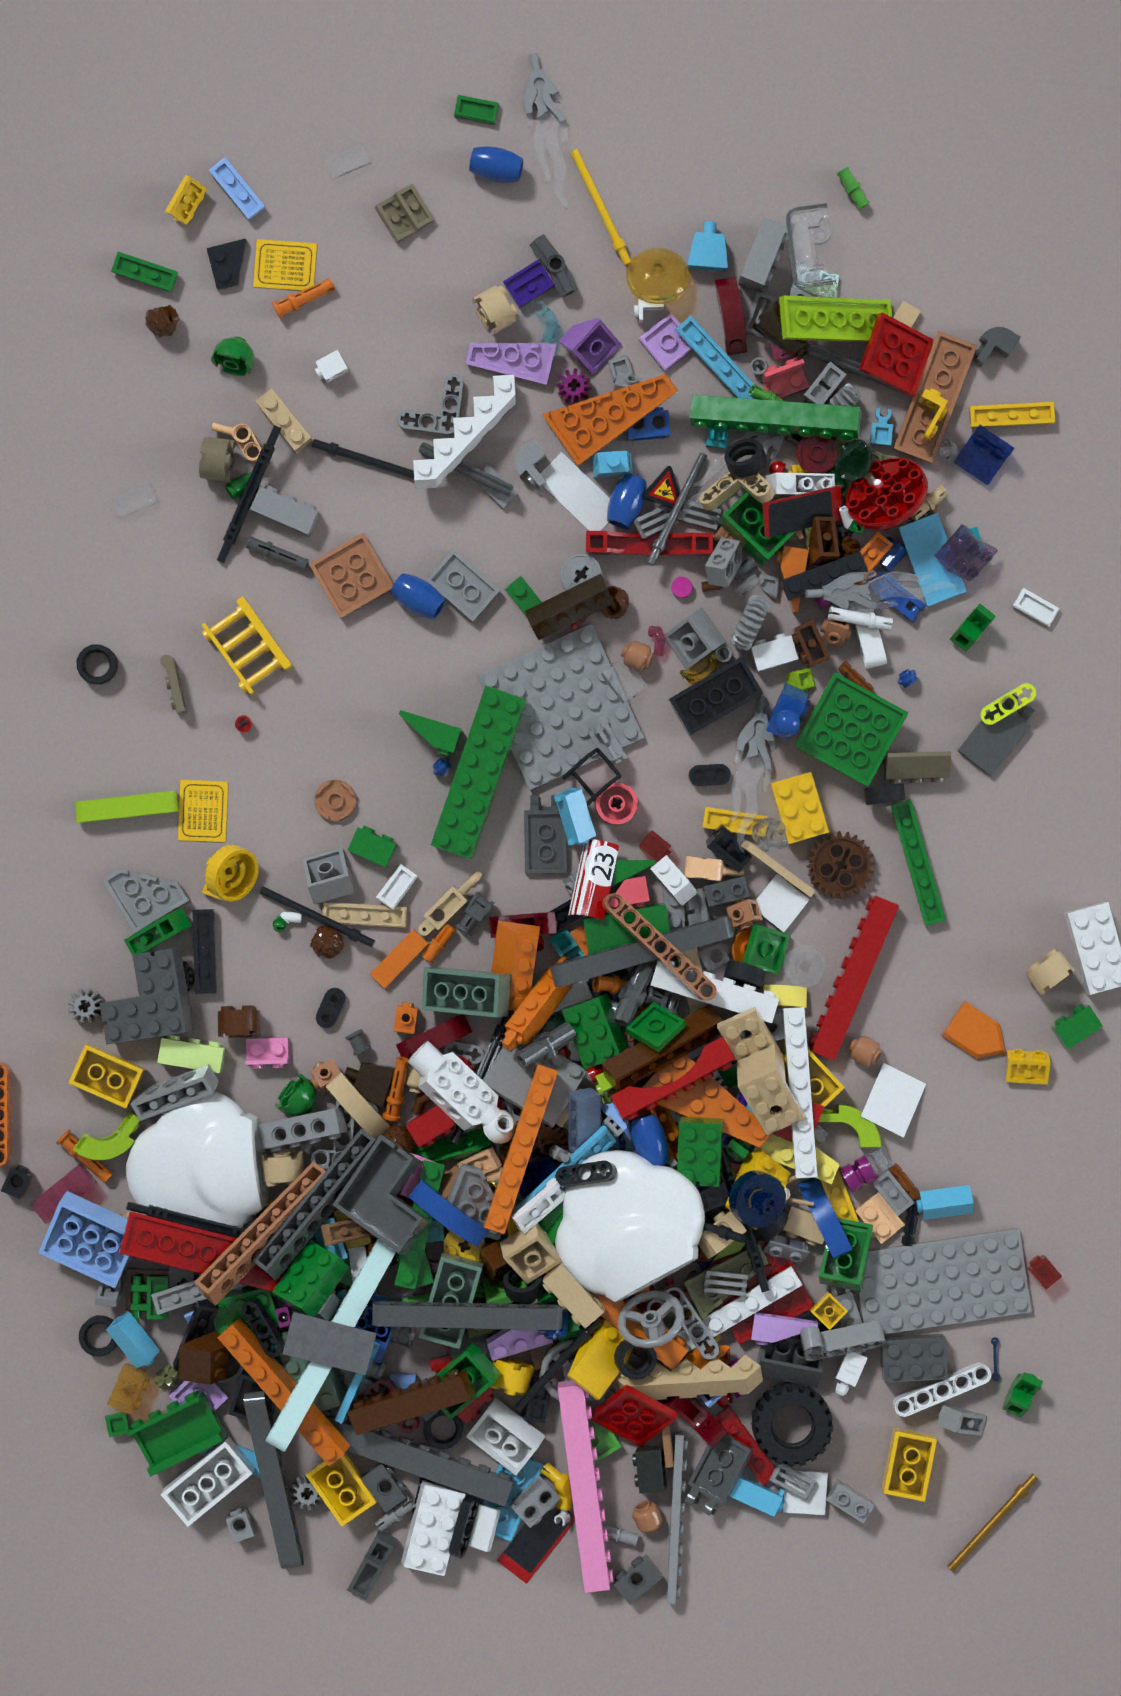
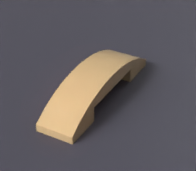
M342 1072L326 1085V1088L343 1108L376 1140L380 1134L384 1135L385 1131L392 1127L357 1091L355 1086Z

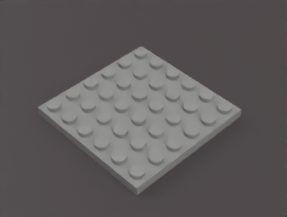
M592 623L477 676L483 690L485 686H490L528 699L511 751L529 790L564 775L584 756L597 748L588 732L604 722H607L622 748L644 738ZM595 753L593 756L587 759L580 767L602 757L598 753Z

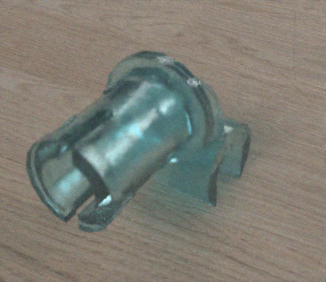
M535 302L537 305H542L543 311L537 312L533 310V312L537 316L546 319L541 343H554L557 329L560 328L558 320L553 311L544 302Z

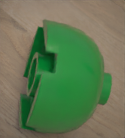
M241 337L226 338L216 345L211 361L216 367H218V364L223 366V371L226 373L245 376L246 372L250 374L252 371L254 351L246 343V340Z
M303 1074L297 1075L299 1079L296 1082L291 1080L278 1096L280 1103L275 1104L277 1109L288 1116L296 1117L304 1113H310L316 1105L314 1103L316 1099L315 1087Z

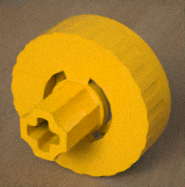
M232 844L221 847L206 863L205 883L211 893L223 900L233 902L242 899L251 891L256 883L259 870L258 861L252 852L238 845Z

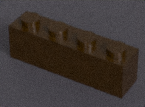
M601 574L526 610L525 613L538 640H541L614 604V601Z

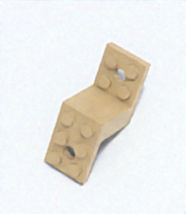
M756 1007L717 1023L718 1030L737 1060L738 1088L765 1134L769 1135L805 1119L804 1112L785 1081L784 1055ZM744 1030H748L752 1033L748 1037H743L742 1035H740V1033ZM780 1106L782 1109L774 1112L771 1110V1107Z

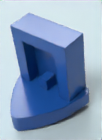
M888 536L886 539L894 545L881 559L880 563L883 569L890 573L902 558L905 557L906 550Z

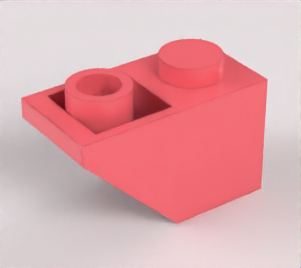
M645 876L624 880L615 892L621 895L629 904H633L634 908L646 906V902L650 901ZM612 897L608 902L609 907L616 909L618 907V900Z

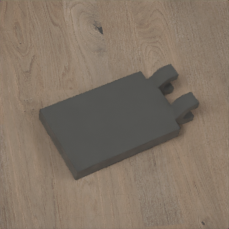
M1006 698L1002 703V707L1006 710L1012 709L1014 700ZM998 703L994 705L997 709L992 712L989 710L986 716H984L985 719L990 718L993 720L994 714L999 712L1000 716L1004 714L1000 710ZM1026 706L1021 714L1015 711L992 725L985 724L981 720L959 747L958 751L988 775L992 776L1030 728L1025 722L1032 716L1035 710L1030 706Z
M530 795V810H524L525 874L567 873V839L554 795H551V807H539V795Z
M727 1433L714 1447L708 1444L687 1483L692 1489L685 1501L691 1505L694 1503L698 1504L702 1495L708 1499L702 1512L708 1516L711 1514L715 1515L719 1507L718 1505L725 1506L754 1450Z

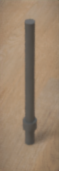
M699 453L658 539H655L652 545L653 550L646 562L647 564L654 566L660 552L664 551L667 545L665 542L707 458L706 454Z

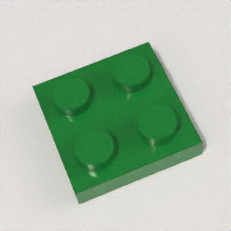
M753 924L742 962L779 975L791 935Z
M653 1002L626 1027V1032L628 1035L659 1052L686 1027V1021Z

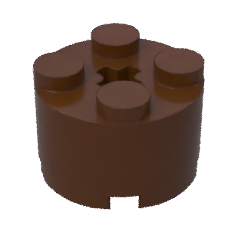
M246 1005L242 1006V1010H236L233 1006H221V1011H218V1037L224 1038L223 1034H225L229 1038L253 1037V1033L257 1037L260 1036V1010H257V1007Z

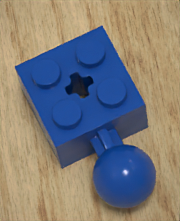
M785 683L769 718L766 731L786 740H790L793 735L796 736L802 719H800V716L804 717L809 707L808 692Z

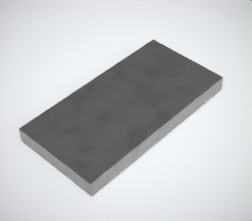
M293 1312L282 1354L366 1375L376 1333Z

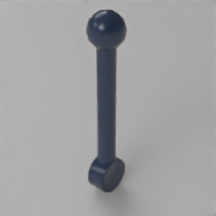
M994 1337L991 1339L994 1361L992 1379L999 1381L997 1353L999 1339Z

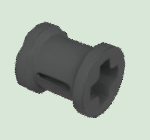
M362 1029L345 1037L346 1040H349L354 1050V1056L371 1048L370 1045H367L362 1035Z

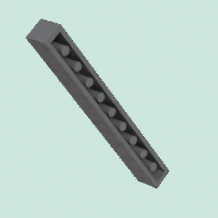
M321 1411L351 1445L347 1451L505 1507L514 1479L510 1478V1474L503 1471L495 1473L491 1471L490 1467L479 1464V1466L473 1465L471 1460L459 1457V1459L453 1458L451 1453L447 1451H433L431 1446L424 1443L416 1445L411 1443V1439L404 1436L399 1438L391 1436L392 1433L384 1429L379 1431L372 1430L356 1435L351 1422L346 1420L341 1424L335 1421L336 1416L332 1415V1411Z

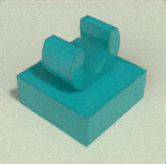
M708 428L706 447L727 449L729 429L719 431L715 428Z

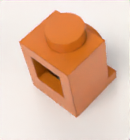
M402 1002L401 1006L397 1005L393 1031L415 1034L418 1008L414 1007V1003ZM408 1014L410 1020L407 1022L403 1021L402 1015Z

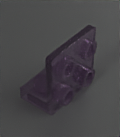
M962 524L934 556L948 572L972 581L978 576L982 568L993 559L998 550L978 540L968 527Z

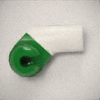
M846 506L839 508L844 527L857 534L862 533L864 527L854 522L848 513V508Z
M282 912L273 921V929L280 933L284 931L290 922L301 923L302 914L299 912Z

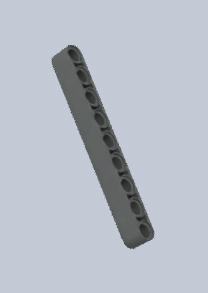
M726 915L665 932L662 935L680 952L731 938L734 936L730 917ZM638 941L554 964L550 966L555 987H562L656 960V958ZM661 941L655 944L656 952L662 953L664 951V944Z
M377 1301L372 1303V1325L522 1330L562 1329L563 1307L560 1305Z
M264 1391L245 1393V1411L280 1566L282 1569L303 1566L304 1556L281 1452L278 1448L265 1442L274 1425L269 1398Z

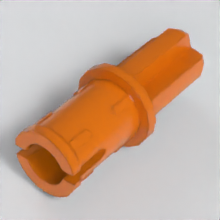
M445 924L436 938L431 939V944L421 956L428 962L433 963L441 950L446 948V943L455 933L454 927Z

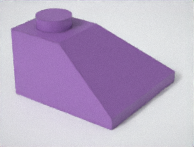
M599 318L573 325L559 340L568 353L593 375L622 345Z

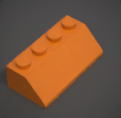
M498 920L491 972L511 974L509 1010L516 1011L531 991L540 926Z

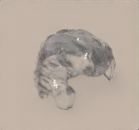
M769 817L758 820L752 828L753 840L759 844V849L767 852L771 846L783 849L788 844L785 834L786 827L779 820Z

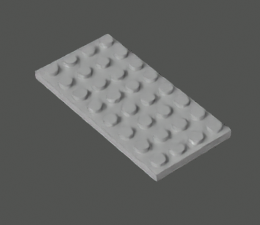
M1019 1228L915 1243L912 1246L902 1245L869 1250L862 1291H858L863 1323L880 1321L884 1334L1032 1312Z

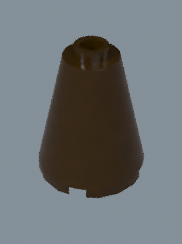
M777 301L760 314L759 318L761 321L758 324L754 322L753 329L791 357L802 358L809 351L808 340H784L782 338L780 304Z

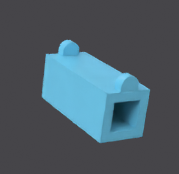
M569 788L554 795L568 845L588 843L590 838L596 836L583 790L581 788Z
M970 1185L921 1191L919 1200H916L918 1213L921 1212L923 1220L971 1214L973 1213L974 1202Z
M128 1310L118 1316L106 1329L135 1368L144 1365L148 1367L156 1360L155 1356L159 1353V1348Z
M741 1474L730 1497L775 1517L776 1512L780 1513L783 1508L784 1501L782 1499L785 1490L781 1488L779 1492L774 1491Z

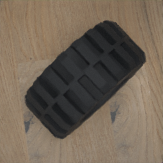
M784 1382V1385L781 1386L778 1384L772 1386V1390H766L763 1393V1397L757 1400L756 1408L752 1412L751 1426L759 1449L764 1452L766 1457L773 1459L775 1463L780 1465L784 1463L789 1467H794V1464L806 1465L805 1462L809 1460L813 1462L817 1459L816 1456L818 1454L824 1453L826 1445L830 1444L833 1419L827 1403L810 1386L806 1387L801 1384H791L790 1382ZM788 1405L803 1407L810 1414L812 1420V1427L808 1436L796 1443L781 1441L774 1434L772 1428L774 1415L781 1408Z

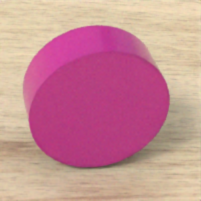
M677 577L671 585L672 593L678 598L689 596L692 591L691 581L687 577Z

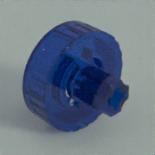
M754 1170L744 1173L734 1182L730 1190L729 1206L732 1214L739 1221L750 1227L765 1228L772 1225L779 1219L785 1209L786 1192L784 1186H782L777 1178L764 1171ZM753 1193V1195L751 1196V1199H750V1204H751V1208H750L749 1198H750V1195Z

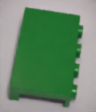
M658 903L635 908L661 934L670 931L666 904ZM626 912L624 914V921L627 924H631L634 916L632 913ZM605 913L603 920L590 916L580 918L581 925L584 927L588 955L637 941L609 913ZM644 926L639 930V935L642 938H647L649 935L648 928Z
M194 1391L184 1397L185 1400L181 1402L176 1400L168 1404L166 1410L161 1412L158 1409L150 1413L148 1419L143 1421L140 1418L130 1424L131 1428L127 1431L128 1436L133 1434L150 1465L147 1468L150 1477L222 1442L227 1436L204 1391L199 1393Z

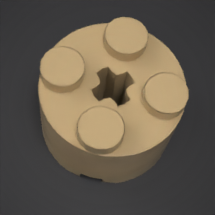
M494 285L472 298L473 304L477 302L478 308L475 311L487 330L492 329V335L515 323V316L518 315L516 307L512 303L509 304L506 299L507 293L502 285L499 287Z
M1053 949L1043 957V963L1040 964L1037 961L1026 970L1028 973L1026 975L1041 996L1075 971L1060 950L1057 952L1056 949Z
M286 1148L273 1151L271 1155L263 1152L261 1154L262 1179L266 1182V1186L279 1185L278 1183L284 1182L290 1185L304 1171L303 1151L299 1150L296 1153V1149Z

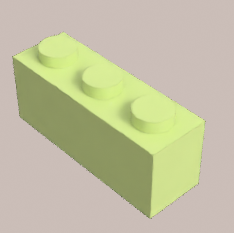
M173 1034L161 1038L157 1063L197 1069L209 1064L214 1073L222 1072L226 1047H221L220 1042L209 1041V1044L200 1043L201 1039L188 1037V1041L179 1040L180 1036Z

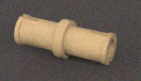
M940 485L926 496L921 507L911 518L917 521L926 512L934 510L935 505L949 496L948 492L944 493L946 489Z

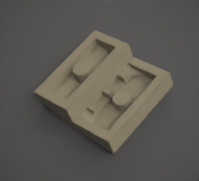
M413 184L399 190L394 196L375 206L377 213L396 243L434 221V217Z

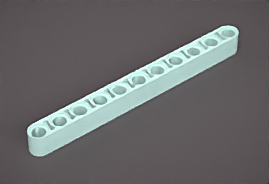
M377 1239L331 1322L355 1327L396 1251ZM309 1361L265 1442L285 1452L329 1374L331 1366Z

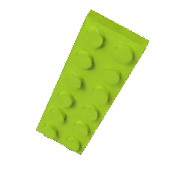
M785 295L779 297L782 338L784 340L868 343L877 315L883 312L892 317L891 300Z

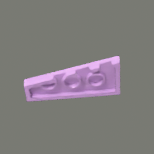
M471 342L465 364L507 375H514V377L547 385L557 343Z

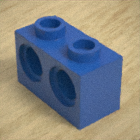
M657 407L641 419L644 425L641 429L636 430L630 427L627 430L628 441L670 438L669 412L664 410L663 407ZM655 418H661L664 421V426L657 428L653 425L652 421Z

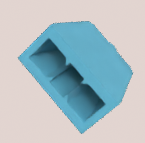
M705 221L703 233L695 232L687 269L727 271L725 235L716 234V222Z
M628 451L599 452L592 456L593 478L633 474L632 454Z

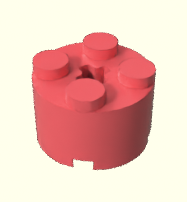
M615 782L596 798L595 807L603 821L612 825H620L628 822L635 815L638 799L631 787ZM613 798H616V800L621 799L620 809L611 807Z

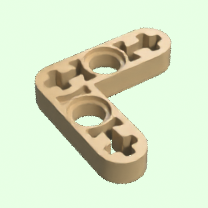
M728 472L700 495L699 501L705 510H714L740 488H744L760 503L770 501L774 497L775 491L770 483L759 473L748 477H736ZM758 480L755 484L749 486L751 482ZM730 484L728 488L722 489L724 486Z

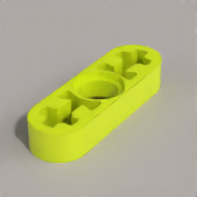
M1023 683L983 707L980 713L982 721L988 725L995 724L1033 701L1036 697L1034 686L1030 683ZM1024 687L1027 690L1031 688V697L1023 696L1020 698L1022 703L1018 705L1016 697L1012 694L1017 692V696L1023 693L1022 689ZM1005 698L1014 700V707L1012 709L1006 710L1002 707V701ZM998 703L1000 710L1004 714L1000 716L999 712L994 714L993 720L990 718L985 719L986 710L989 709L991 712L996 710L997 708L994 705Z

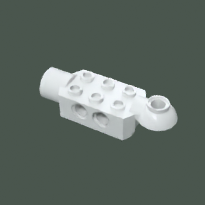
M426 1041L410 1057L408 1063L421 1075L418 1087L460 1128L465 1131L482 1124L485 1135L492 1142L502 1144L512 1139L516 1129L514 1118L510 1113L497 1107L498 1095L453 1052L443 1055L429 1041ZM498 1121L502 1122L504 1130L499 1127Z

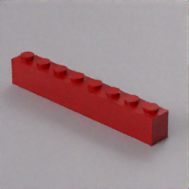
M875 895L873 899H868L865 910H867L865 918L861 917L857 925L859 933L857 937L852 938L848 947L851 949L849 957H844L840 968H843L841 976H836L832 986L835 988L833 995H828L824 1005L827 1007L824 1015L821 1014L816 1024L819 1027L816 1035L812 1034L809 1040L810 1051L835 1061L899 908L898 904Z

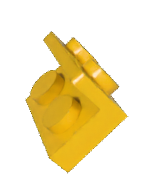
M185 175L165 212L174 217L175 221L188 225L199 203L203 200L207 188L192 177Z
M1021 1049L1007 1050L1006 1082L1048 1085L1051 1065L1048 1052L1041 1050L1023 1051Z

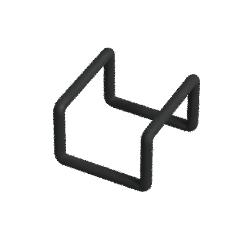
M595 748L562 776L563 780L571 775L578 780L591 796L586 801L587 806L621 778L620 772L599 748ZM595 753H598L617 776L594 794L575 770Z

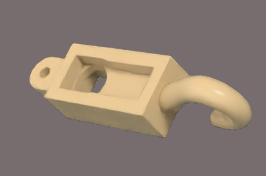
M480 871L474 873L459 889L453 885L423 915L426 919L418 927L419 933L426 936L434 928L439 930L468 901L465 894L480 880L482 873ZM436 909H441L444 912L445 917L442 921H436L433 918V912Z

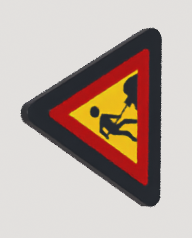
M667 466L643 493L642 497L644 499L673 509L679 496V491L672 467Z

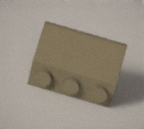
M951 751L887 753L884 757V780H889V784L902 783V779H910V783H923V779H931V782H944V778H949Z

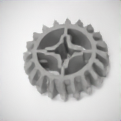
M752 595L730 640L731 645L744 651H748L751 648L769 609V601L761 596Z

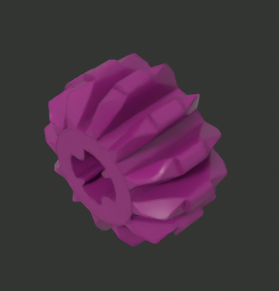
M574 368L573 375L570 374L569 370H566L567 378L562 375L559 376V380L563 383L556 384L557 388L562 389L557 394L558 396L566 394L563 402H567L571 398L572 405L575 404L576 398L578 402L583 401L581 395L585 398L589 397L586 391L592 390V386L585 384L589 383L591 379L590 377L582 379L585 375L584 371L578 376L577 369ZM572 382H576L580 388H576V391H571V387L568 388V386H571Z

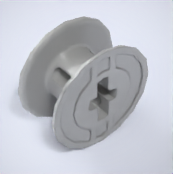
M576 554L570 556L563 563L560 580L563 588L568 590L599 574L602 576V570L594 557L587 554ZM584 568H587L588 570L585 573L587 578L585 580L581 578L578 583H575L574 581L577 578L575 573L577 571L581 573Z

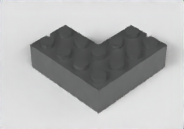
M180 947L132 955L139 996L100 1003L102 1022L107 1021V1025L103 1026L106 1045L194 1030Z
M380 1134L333 1203V1206L398 1254L406 1255L417 1240L414 1238V1235L419 1236L430 1221L397 1196L421 1160L407 1150L402 1149L403 1147L389 1137Z

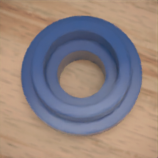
M906 669L901 672L897 680L898 684L906 688L915 683L918 679L916 671Z
M447 757L444 759L439 758L432 766L434 768L432 773L442 777L451 767L449 759Z

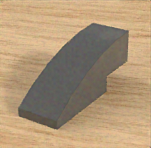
M378 1530L347 1589L349 1592L366 1600L397 1542L395 1537Z

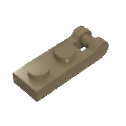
M163 655L160 663L167 670L168 677H165L167 689L172 690L173 697L170 698L172 709H176L179 714L187 712L176 662L170 655Z

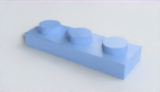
M225 157L209 169L212 176L248 220H251L265 208L264 204Z

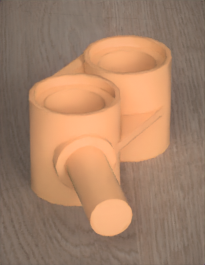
M213 422L211 431L230 435L237 442L245 458L251 463H256L258 456L251 458L248 456V451L251 448H257L260 453L262 448L247 425L238 424L234 427H229ZM240 430L248 431L246 439H238L237 436Z
M686 856L684 876L688 878L722 881L725 875L736 877L744 875L743 869L738 873L732 867H726L723 860Z

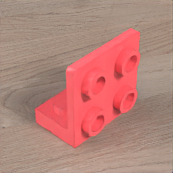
M796 357L786 361V364L778 368V365L767 368L761 379L764 389L775 392L776 396L780 398L809 389L810 387L802 368L805 363L804 359L798 360Z

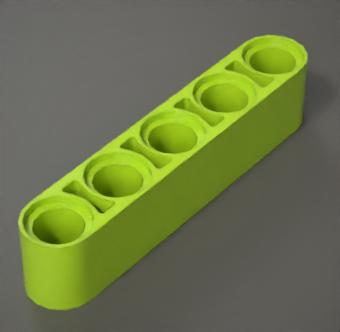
M177 791L74 802L76 823L179 812Z

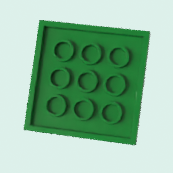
M834 672L793 747L868 787L905 721L908 712Z

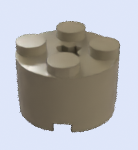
M204 437L200 452L202 453V460L199 462L200 478L231 482L232 470L230 468L235 466V456L232 455L235 448V440Z

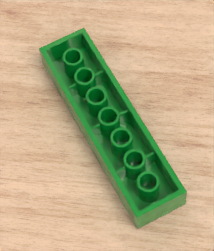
M485 686L431 846L473 859L528 699Z

